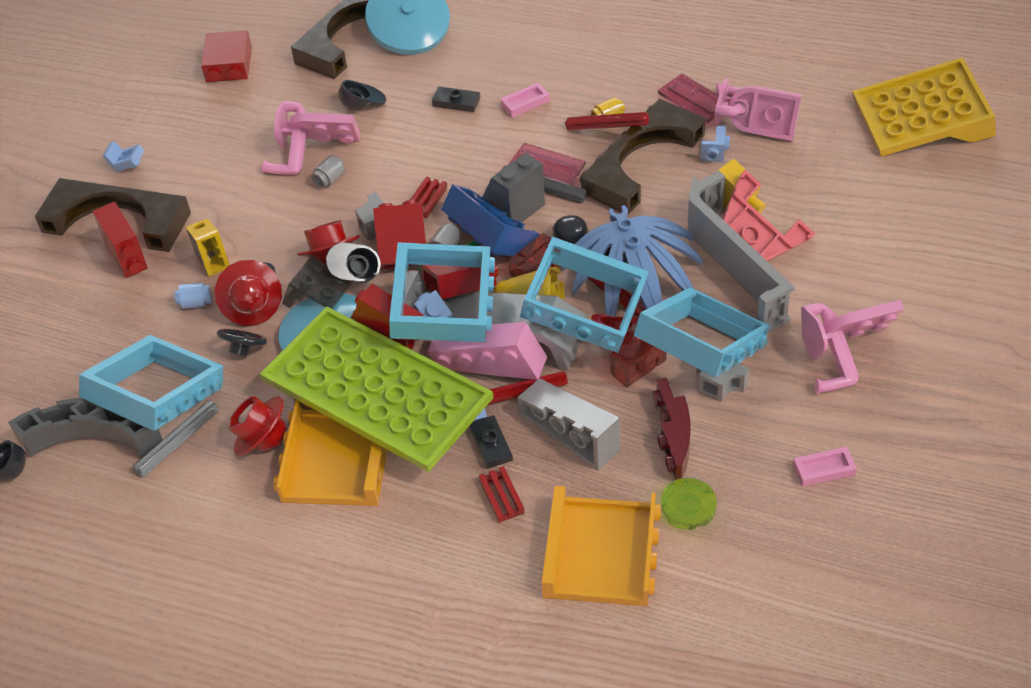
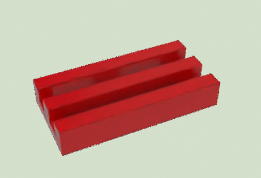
M426 176L410 199L417 201V203H422V207L427 204L423 209L424 218L429 217L448 188L447 182L442 181L439 183V180L435 178L431 181L430 177ZM435 189H437V190L435 191V193L433 194V196L431 197V199H430V196H431V194L433 193V191H434Z
M504 466L500 467L498 472L494 470L489 471L487 476L484 473L478 475L480 484L499 523L525 513L524 506ZM502 478L506 486V489L516 507L515 510L512 509L509 500L498 479ZM493 482L507 513L502 514L488 483Z

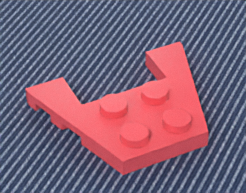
M744 170L739 175L722 219L767 262L804 243L815 235L800 219L793 224L785 235L779 232L747 202L748 198L757 190L761 183L747 170Z

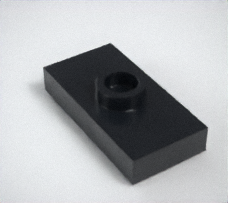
M438 86L432 98V106L474 112L481 98L480 92Z
M495 415L470 424V430L487 469L513 461L512 453Z

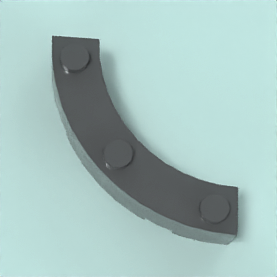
M83 398L56 401L57 405L42 410L37 407L8 422L17 440L31 456L60 442L79 438H103L126 445L143 457L163 440L159 429L155 431L148 429Z

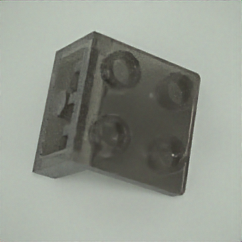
M311 256L290 281L282 304L291 308L296 301L301 302L305 296L324 307L327 306L333 309L350 288L353 281L334 277L329 272L325 263Z

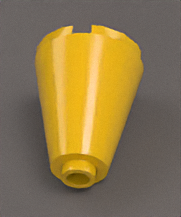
M558 267L549 268L538 295L558 296L565 300L564 281H559L557 274H561ZM537 271L500 281L494 287L493 293L527 294Z

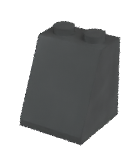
M524 153L491 177L482 197L490 201L491 205L507 212L506 216L521 222L525 221L545 205L543 163Z

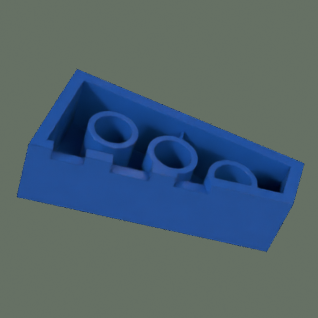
M452 184L441 208L448 215V220L461 226L460 229L472 235L476 243L490 247V254L497 257L502 254L528 260L540 236L534 230L523 229L524 223L506 216L507 212L491 205L490 201L470 188Z

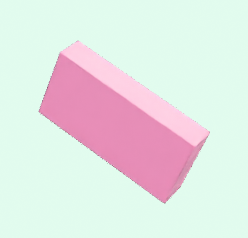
M536 83L501 98V106L511 117H515L549 102L550 94L539 83Z
M847 447L794 458L793 462L802 487L856 475L857 470Z

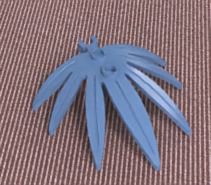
M622 206V213L620 214L614 213L612 208L609 209V219L611 222L591 230L575 244L602 255L605 254L608 247H611L608 257L621 262L624 259L627 264L649 271L640 295L646 310L662 302L657 273L646 249L649 250L681 291L690 287L693 288L680 264L656 240L703 265V259L684 241L674 236L677 235L693 241V235L689 231L672 221L660 217L636 216L628 218L626 206ZM577 272L572 287V295L577 293L589 276ZM633 277L634 280L640 281L639 278ZM605 282L606 315L616 316L621 288Z

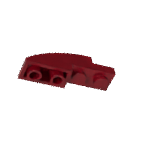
M667 377L656 379V391H653V400L655 406H660L661 408L660 418L662 422L661 434L657 435V441L660 450H665L667 455L665 456V464L668 472H673L676 482H679L683 479L689 460L691 437L689 408L685 395L674 397Z

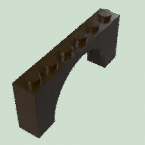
M342 0L291 46L294 64L332 79L338 77L347 68L345 52L335 46L331 40L335 33L345 25L365 18L366 6L369 0Z
M659 98L646 111L649 117V122L646 126H632L627 131H624L621 137L614 144H611L608 150L601 157H598L588 170L581 174V188L587 191V197L622 213V206H626L629 215L641 202V185L633 181L623 171L621 165L626 157L641 147L656 143H675L693 148L705 136L704 117Z
M59 178L36 213L35 218L42 233L63 236L68 228L79 219L115 201L119 208L135 211L146 219L142 234L148 249L170 252L191 211L186 196Z

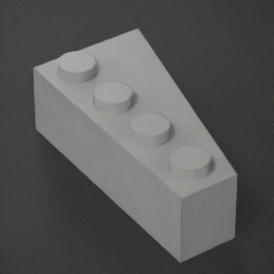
M540 378L518 397L520 415L598 471L620 451L619 417Z

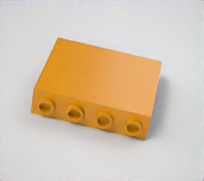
M295 400L294 409L289 411L288 416L289 431L284 433V453L279 455L280 472L274 478V491L278 492L281 503L378 506L388 450L316 410H302L300 401Z
M554 486L541 582L543 598L648 606L649 595H654L655 578L650 577V572L657 568V553L652 552L653 545L658 546L659 528H654L655 521L660 522L661 504H656V493H652L651 502L566 497V486Z

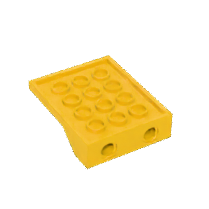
M963 57L852 91L853 98L881 157L949 136L972 143L996 136L995 114Z

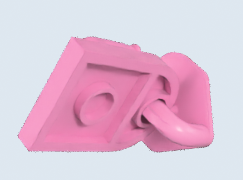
M725 78L722 85L719 82L717 83L715 94L716 96L719 95L715 108V126L720 125L724 115L729 116L734 126L744 132L788 141L793 140L802 98L801 94L760 86H745L743 88L729 86V79Z
M282 101L276 110L274 135L281 149H286L288 136H292L288 164H273L265 160L262 164L261 172L283 175L299 174L303 168L306 138L317 139L321 142L340 140L343 143H352L353 141H360V131L354 115L306 113L304 107L298 102ZM288 112H296L288 121Z
M901 300L850 312L838 317L830 308L821 303L801 307L802 338L808 355L812 360L819 359L827 351L829 343L841 376L829 380L816 379L814 384L816 394L853 386L857 383L859 378L845 336H849L852 339L862 336L864 331L873 330L875 333L887 329L888 324L896 321L897 316L904 310ZM818 314L821 315L824 324H822L820 318L817 316Z

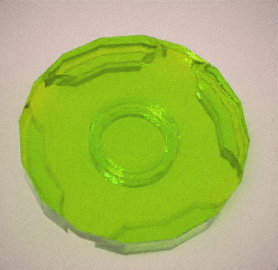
M683 478L670 483L663 490L661 510L666 520L675 527L686 530L696 529L697 526L709 524L715 516L717 498L713 489L699 479Z

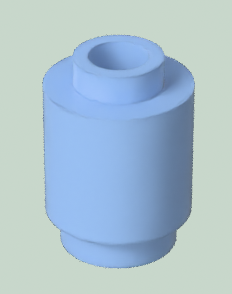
M201 282L179 285V290H175L176 305L180 304L182 309L206 307V304H212L210 284L204 285Z

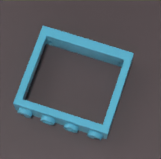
M552 237L524 298L520 317L619 353L649 271ZM554 248L561 250L560 253L554 251ZM551 264L559 265L633 292L619 330L537 301L536 298ZM633 277L639 278L640 281L634 280Z
M398 243L389 320L390 338L486 342V330H491L492 316H487V312H492L493 296H488V292H493L494 276H489V272L494 273L495 257H490V247ZM408 264L481 267L478 319L403 316Z
M690 287L641 312L634 336L717 377L723 372L729 371L734 365L740 364L747 357L753 356L758 350L764 349L768 343L767 333L770 325ZM687 316H691L738 340L720 350L672 326V324Z
M149 335L79 374V397L155 431L220 390L224 381L223 365ZM153 362L192 378L155 402L115 385Z

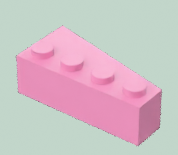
M526 321L492 324L491 330H486V342L432 340L427 351L434 362L452 371L532 380L539 379L547 359V355Z

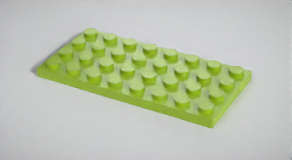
M327 306L260 373L261 380L427 472L431 471L493 399V391Z

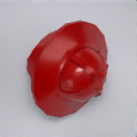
M341 220L326 223L304 231L309 249L298 252L297 256L309 257L315 260L319 267L328 270L326 266L328 251L339 243H354L360 235L346 237Z
M239 260L228 265L218 276L214 288L215 302L220 312L231 322L243 326L258 325L269 320L278 310L282 300V285L277 274L268 265L256 260Z
M249 396L236 408L229 421V430L237 436L234 443L236 455H245L253 449L268 451L281 445L284 433L287 430L284 421L280 417L284 407V400L281 397H272L263 403L256 396ZM252 404L246 420L240 423V415Z

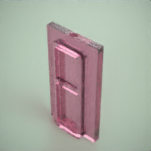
M682 73L658 90L659 95L677 106L704 117L706 123L715 118V108L719 95H716L715 92Z
M523 143L510 161L512 163L521 155L527 153L543 163L544 177L570 185L574 183L586 165L584 160L527 143Z

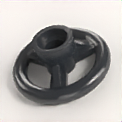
M219 329L217 331L219 338L231 342L229 352L233 354L249 356L250 347L267 344V339L264 336L234 329Z

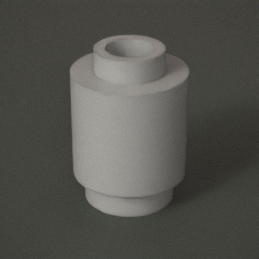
M328 156L313 170L311 175L313 182L319 188L331 186L345 173L344 162L337 156Z
M445 224L438 229L428 244L457 245L460 241V231L452 224Z

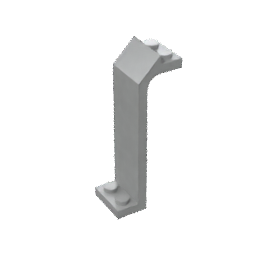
M720 171L700 181L693 176L688 204V231L693 235V240L758 302L757 319L770 325L767 333L769 334L791 321V317L788 316L790 292L794 291L795 287L717 215L723 211L725 176Z
M410 271L407 276L404 303L415 309L414 303L417 298L428 292L430 294L432 292L426 288L419 271ZM470 292L442 299L451 311L453 318L478 319L480 292ZM488 292V296H493L492 312H487V316H492V324L526 321L537 341L544 343L550 348L558 369H569L572 360L576 358L579 344L583 340L521 318L520 313L526 294ZM538 295L536 298L539 302L587 318L586 314L558 296Z

